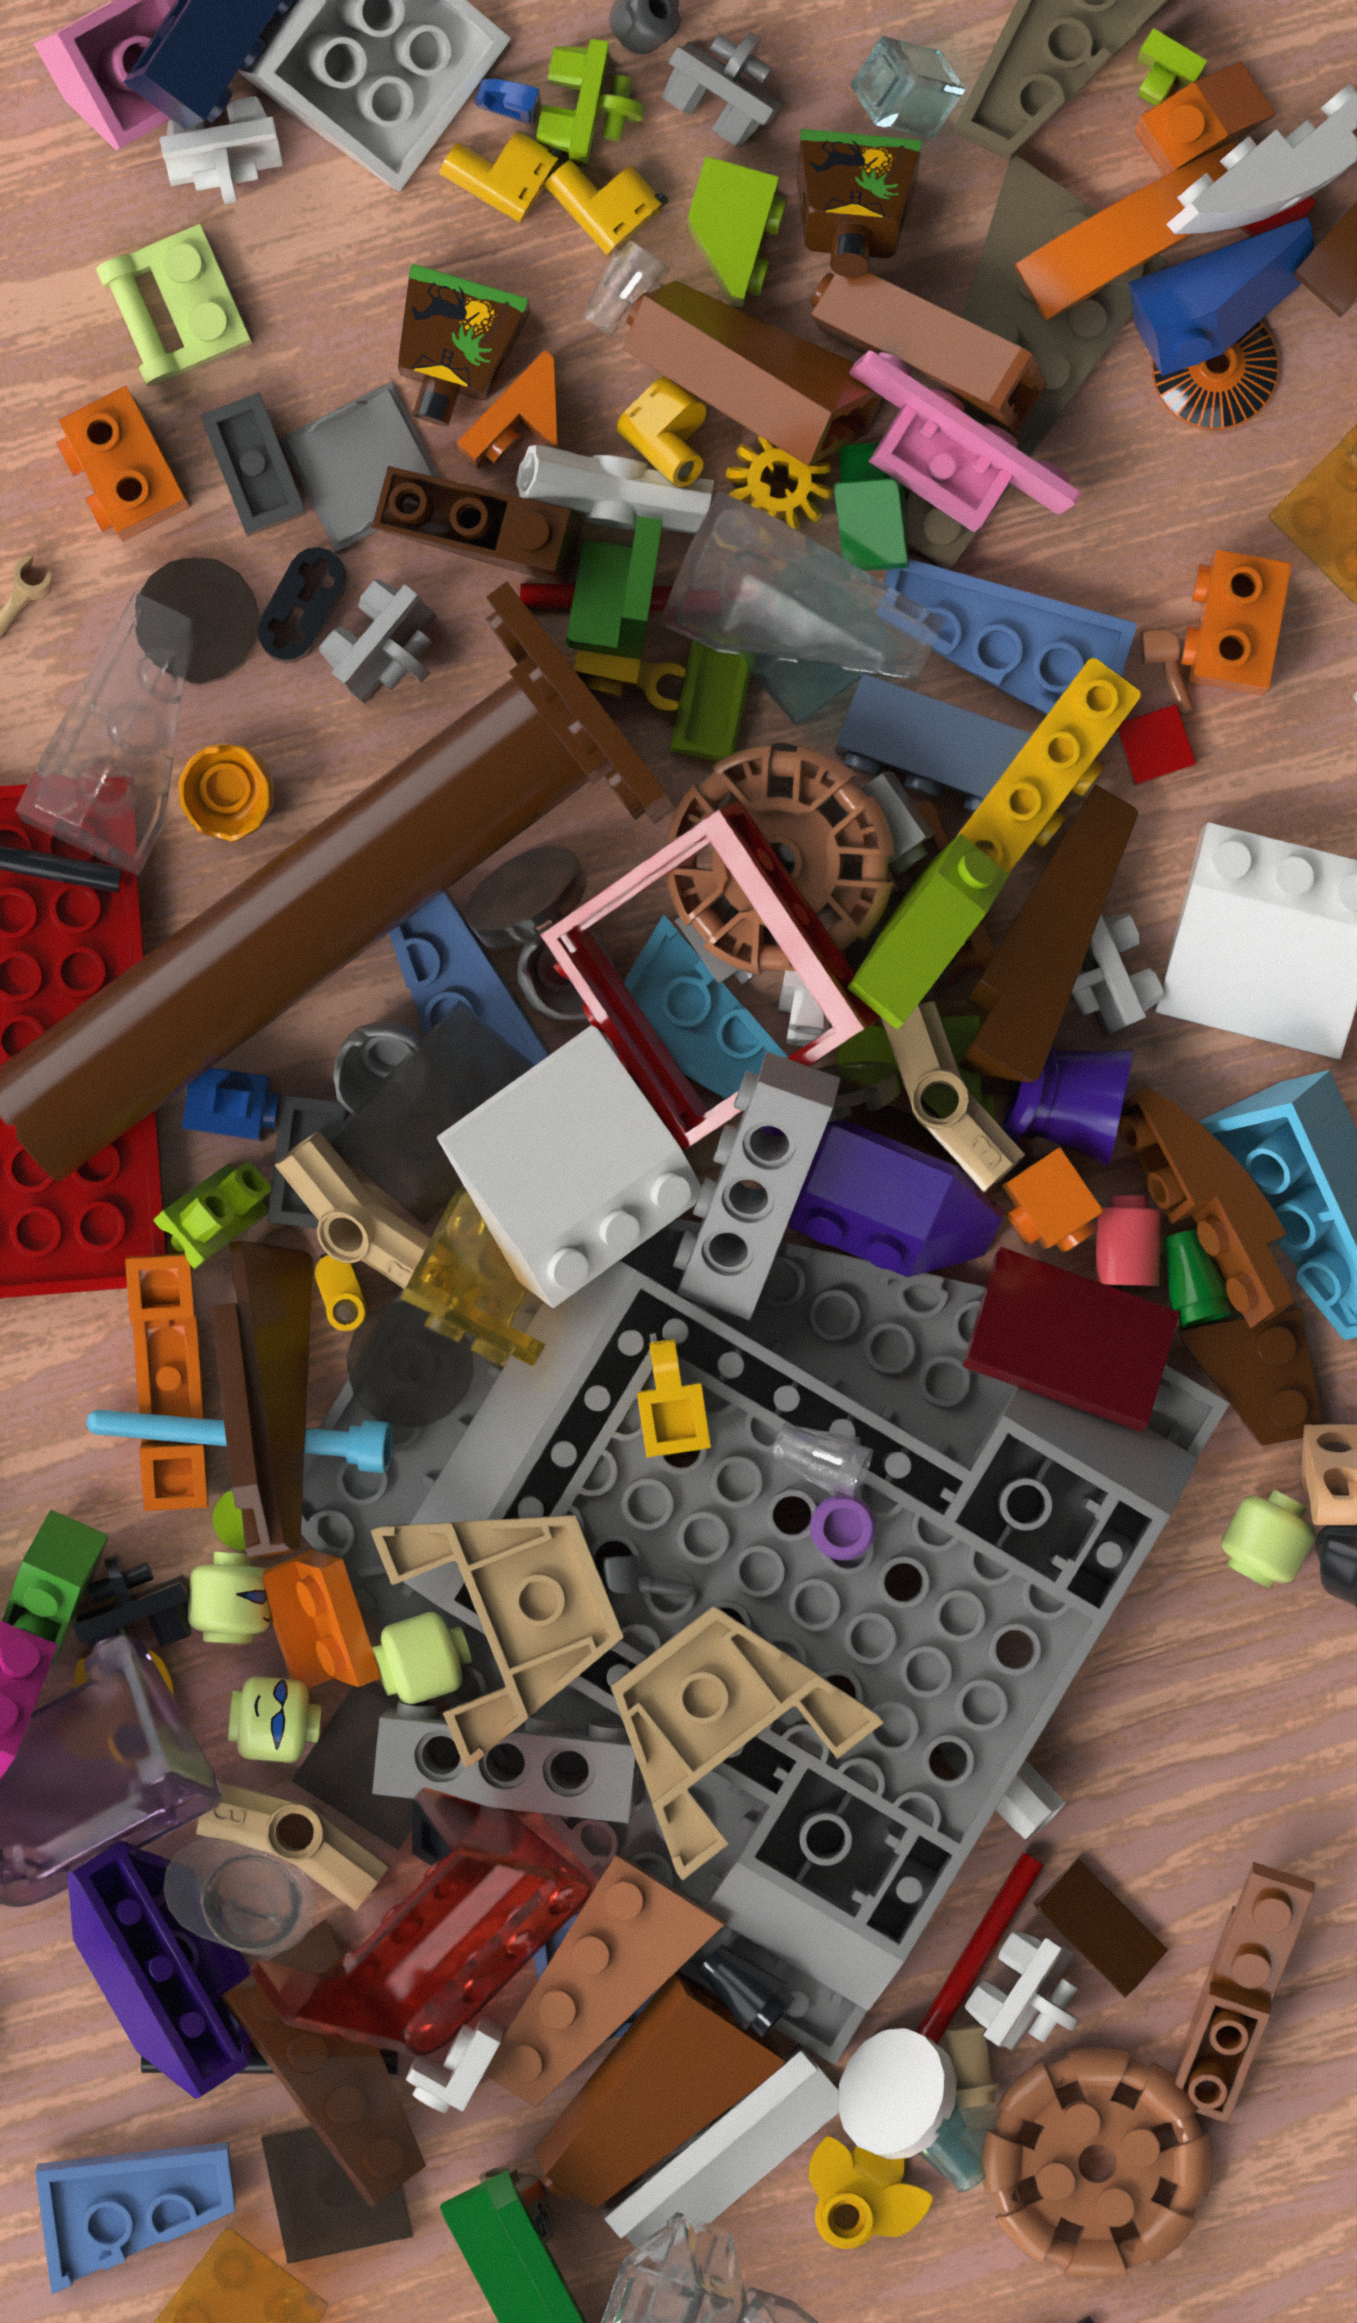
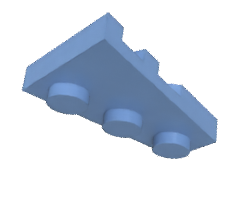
M229 2142L38 2163L35 2173L51 2295L72 2286L73 2281L101 2268L105 2271L125 2262L128 2256L158 2242H169L235 2212L237 2203Z

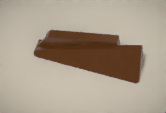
M1097 784L1092 788L967 999L969 1003L988 1013L987 1018L958 1065L969 1072L1026 1083L1035 1082L1040 1078L1138 816V811L1134 806Z
M248 1241L229 1242L237 1304L234 1302L210 1307L231 1488L236 1509H241L247 1558L251 1560L298 1551L301 1546L313 1259L309 1253L303 1250Z

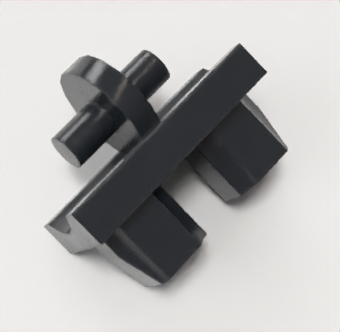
M118 1554L105 1558V1566L109 1577L89 1584L88 1589L94 1603L116 1595L118 1600L76 1616L77 1623L73 1624V1629L79 1643L88 1641L103 1668L109 1669L137 1655L126 1627L128 1624L148 1617L160 1647L172 1644L191 1635L192 1627L188 1622V1607L186 1605V1601L189 1598V1587L182 1574L134 1593V1587L154 1580L152 1570L148 1562L126 1570Z

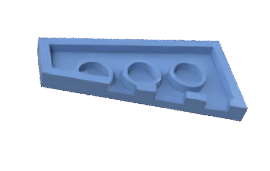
M909 559V568L887 569L874 615L876 620L1044 716L1048 715L1090 658L1098 659L1122 677L1137 627V623L913 559Z
M448 889L389 933L406 986L410 988L420 1018L418 1022L424 1040L429 1045L440 1078L439 1085L446 1106L450 1107L455 1123L551 1055L550 1050Z

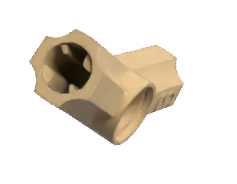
M935 1001L918 1004L905 1023L897 1030L882 1018L881 1020L916 1120L930 1132L985 1193L1009 1173L1026 1154L965 1087ZM936 1085H945L956 1092L959 1097V1103L952 1115L947 1118L937 1119L925 1113L921 1101L929 1088Z
M320 1131L314 1132L301 1141L275 1164V1167L318 1219V1241L329 1256L342 1263H354L362 1260L420 1300L431 1291L452 1257L450 1255L451 1252L398 1217L392 1199L384 1190L373 1184L361 1183Z
M213 1779L209 1780L198 1818L196 1834L272 1853L285 1861H290L355 1911L358 1910L390 1867L389 1864L325 1817L317 1805L307 1800H290ZM292 1813L301 1814L312 1823L314 1834L312 1841L308 1845L293 1847L281 1838L279 1826L284 1816Z

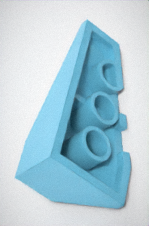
M1328 1070L1279 1082L1198 1122L1227 1148L1265 1196L1287 1233L1277 1244L1297 1267V1282L1343 1340L1357 1338V1131L1332 1073Z

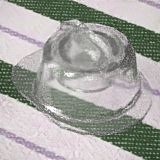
M213 1837L193 1841L175 1854L165 1872L164 1895L168 1909L180 1925L202 1938L248 1954L265 1956L288 1951L305 1938L314 1922L316 1898L311 1882L299 1867L279 1857L266 1854L237 1842Z

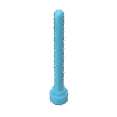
M101 1409L92 1411L86 1420L87 1428L96 1435L227 1446L224 1420ZM364 1420L361 1426L351 1425L349 1431L306 1428L305 1430L306 1454L346 1457L348 1464H357L359 1471L387 1473L389 1469L393 1446L391 1422Z

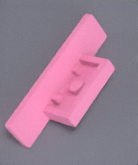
M868 351L855 362L849 374L901 409L868 462L892 478L897 479L899 483L972 532H976L982 527L1008 483H1011L1058 515L1074 506L1081 496V492L1069 484L1071 479L1064 470L1046 460H1038L1036 462L1016 448L1018 442L1011 434L992 424L983 426L964 413L965 407L960 400L942 389L933 388L930 390L910 377L912 374L911 369L897 357L885 352L876 354L873 351Z

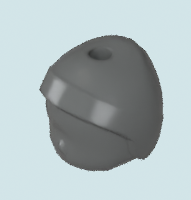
M615 0L609 14L610 28L623 47L637 54H649L662 43H666L677 32L681 23L678 8L679 0Z

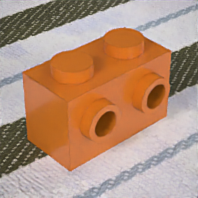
M127 385L58 420L66 437L57 441L56 444L73 476L85 471L95 491L94 494L86 497L85 500L102 532L113 527L119 538L124 542L190 508Z
M1216 549L1209 565L1198 564L1192 601L1202 603L1198 628L1187 626L1180 664L1191 666L1188 682L1262 696L1269 690L1292 563Z
M1061 1147L1052 1150L999 1186L1013 1206V1209L1005 1213V1216L1026 1246L1037 1241L1042 1250L1056 1244L1060 1251L1064 1252L1098 1231L1092 1219L1104 1211Z

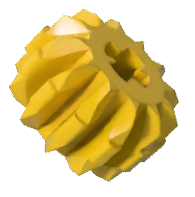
M758 435V445L762 452L760 455L744 444H741L736 451L740 461L750 469L734 466L728 467L726 470V480L745 486L727 494L728 505L740 506L751 503L743 512L740 523L745 528H748L754 524L760 515L766 517L763 526V536L765 538L772 539L774 537L777 520L785 521L786 530L790 537L799 536L800 523L796 516L798 513L813 524H817L822 517L819 509L808 499L826 502L832 498L833 490L823 484L814 483V481L823 479L831 474V465L829 462H818L807 466L782 449L774 448L771 442ZM774 470H783L788 472V483L797 486L793 493L785 489L784 498H774L770 496V485L761 481L765 475L773 479Z

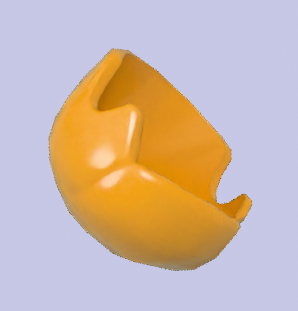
M230 743L208 745L188 759L178 779L179 806L199 833L217 839L227 840L228 842H236L263 826L274 806L275 781L268 765L255 752L244 746Z

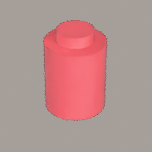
M1110 1195V1207H1103L1104 1212L1097 1216L1095 1281L1105 1285L1159 1286L1161 1209L1148 1208L1149 1196Z

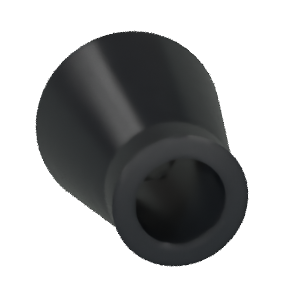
M721 1944L698 1971V1974L710 1984L742 2029L746 2032L751 2028L761 2038L772 2029L795 2001V1998L784 1989L787 1982L735 1954L724 1944Z

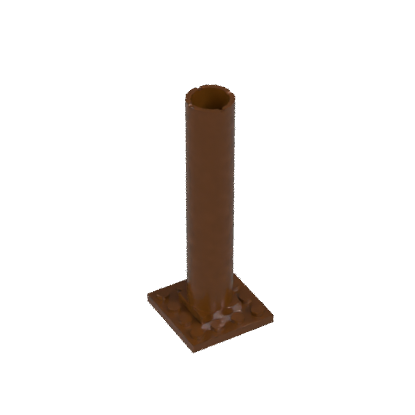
M507 581L486 596L495 612L485 619L499 641L517 663L514 668L508 671L512 676L511 679L0 1065V1116L6 1125L13 1124L16 1126L17 1134L15 1137L53 1180L60 1182L589 781L594 785L605 777L613 792L635 820L646 813L655 825L675 810L665 789Z

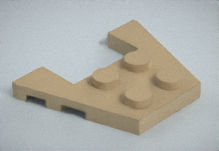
M576 1515L380 1526L370 1531L392 1585L449 1562H457L506 1687L443 1712L464 1768L474 1765L488 1751L525 1722L554 1695L565 1688L624 1638Z
M714 1605L611 1685L676 1873L682 1880L729 1844L728 1840L689 1792L688 1788L793 1706L798 1708L837 1759L883 1724L877 1713Z

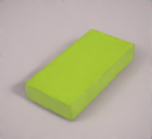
M695 626L670 753L718 762L735 752L758 639Z

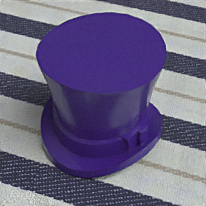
M1052 1044L1040 1078L1031 1083L1014 1082L1002 1129L1015 1143L1020 1137L1035 1139L1038 1136L1078 1151L1108 1167L1114 1149L1133 1058V1049L1112 1051L1055 1049Z

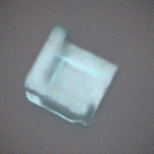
M883 35L850 84L874 125L926 138H932L937 134L965 91L962 83L939 50Z

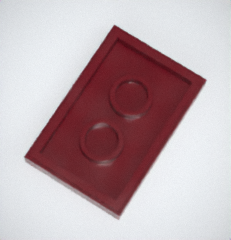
M1001 1246L995 1254L962 1367L1143 1432L1150 1421L1180 1312Z

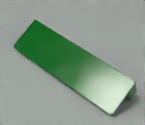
M508 2170L440 2205L442 2216L499 2323H587Z

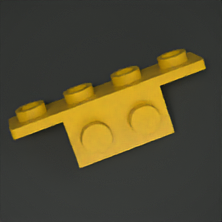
M1090 658L957 836L960 834L964 835L1007 873H1010L1033 841L1044 849L1066 819L1056 810L1071 790L1082 798L1103 770L1104 766L1094 759L1141 697L1140 691L1098 659Z

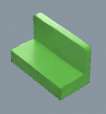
M638 516L633 547L586 540L582 543L567 632V647L635 659L642 658L663 520Z

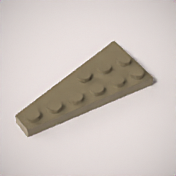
M1017 0L954 126L953 133L1010 160L1171 0Z
M1015 154L1009 161L962 318L1033 353L1041 369L1047 386L1015 438L1018 442L1016 448L1031 458L1133 314L1129 281L1164 269L1168 261L1158 255L1106 284L1100 292L1045 322L1014 266L1031 253L1099 212ZM964 411L965 414H967L969 417H971L981 425L985 426L986 424H988L982 421L981 419L973 416L972 414ZM1011 483L1007 484L987 519L1012 485ZM910 490L907 500L908 548L934 566L952 570L980 529L972 532Z

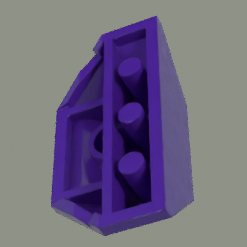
M830 1116L792 1211L788 1226L810 1236L817 1242L832 1245L863 1258L876 1267L891 1270L905 1277H912L985 1256L1006 1210L997 1202L990 1201L974 1181L957 1166L841 1117ZM762 1127V1131L768 1135H785L783 1131L776 1127Z
M122 1840L67 1873L73 1941L136 2052L195 2099L205 2095L249 2066L251 2047L248 2046L250 2039L220 1996L252 1972L194 1870L157 1854L137 1849V1846Z

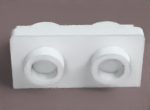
M483 2015L475 2029L463 2024L445 2057L446 2060L443 2067L417 2054L406 2078L409 2083L416 2087L412 2095L440 2112L447 2113L450 2105L463 2112L501 2043L504 2027Z

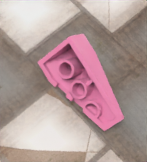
M111 0L34 43L64 100L115 150L124 147L171 120V118L123 82L176 0Z

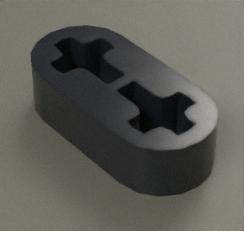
M314 547L307 548L298 553L291 561L261 616L257 628L258 640L266 654L272 659L282 663H295L306 658L317 643L342 597L347 583L346 571L339 557L330 550ZM321 561L328 563L327 573L334 581L332 587L327 589L319 586L309 603L302 601L301 597L307 588V581L301 575L302 569L305 566L315 569ZM295 608L301 609L304 612L297 624V629L304 636L303 641L299 645L289 642L283 650L276 648L277 637L270 630L271 626L275 621L280 624H286Z

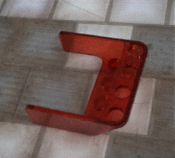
M424 1787L415 1796V1799L453 1851L446 1858L433 1864L425 1873L424 1881L402 1903L387 1911L381 1920V1925L360 1947L347 1953L335 1968L321 1973H311L258 1959L249 1971L281 2019L288 2026L413 2056H424L439 2050L449 2043L458 2034L462 2025H467L564 1926L589 1898L592 1891L591 1882L582 1871L513 1814Z

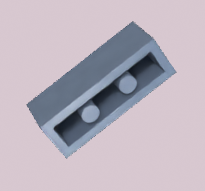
M862 673L836 744L835 752L846 755L843 764L857 772L878 777L883 768L905 776L906 780L903 787L918 794L939 799L942 790L966 798L963 808L974 813L1033 734Z

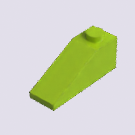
M960 834L918 872L847 989L897 1030L905 1023L987 914L1010 874L964 835Z

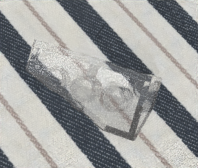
M719 490L690 544L660 618L661 625L718 652L739 654V651L773 655L777 656V660L798 663L799 659L837 664L841 669L910 679H918L946 623L944 619L781 520Z
M136 592L133 593L46 747L15 811L23 822L137 876L140 875L167 819L170 779L177 744V726L181 697L184 691L193 623L191 618Z

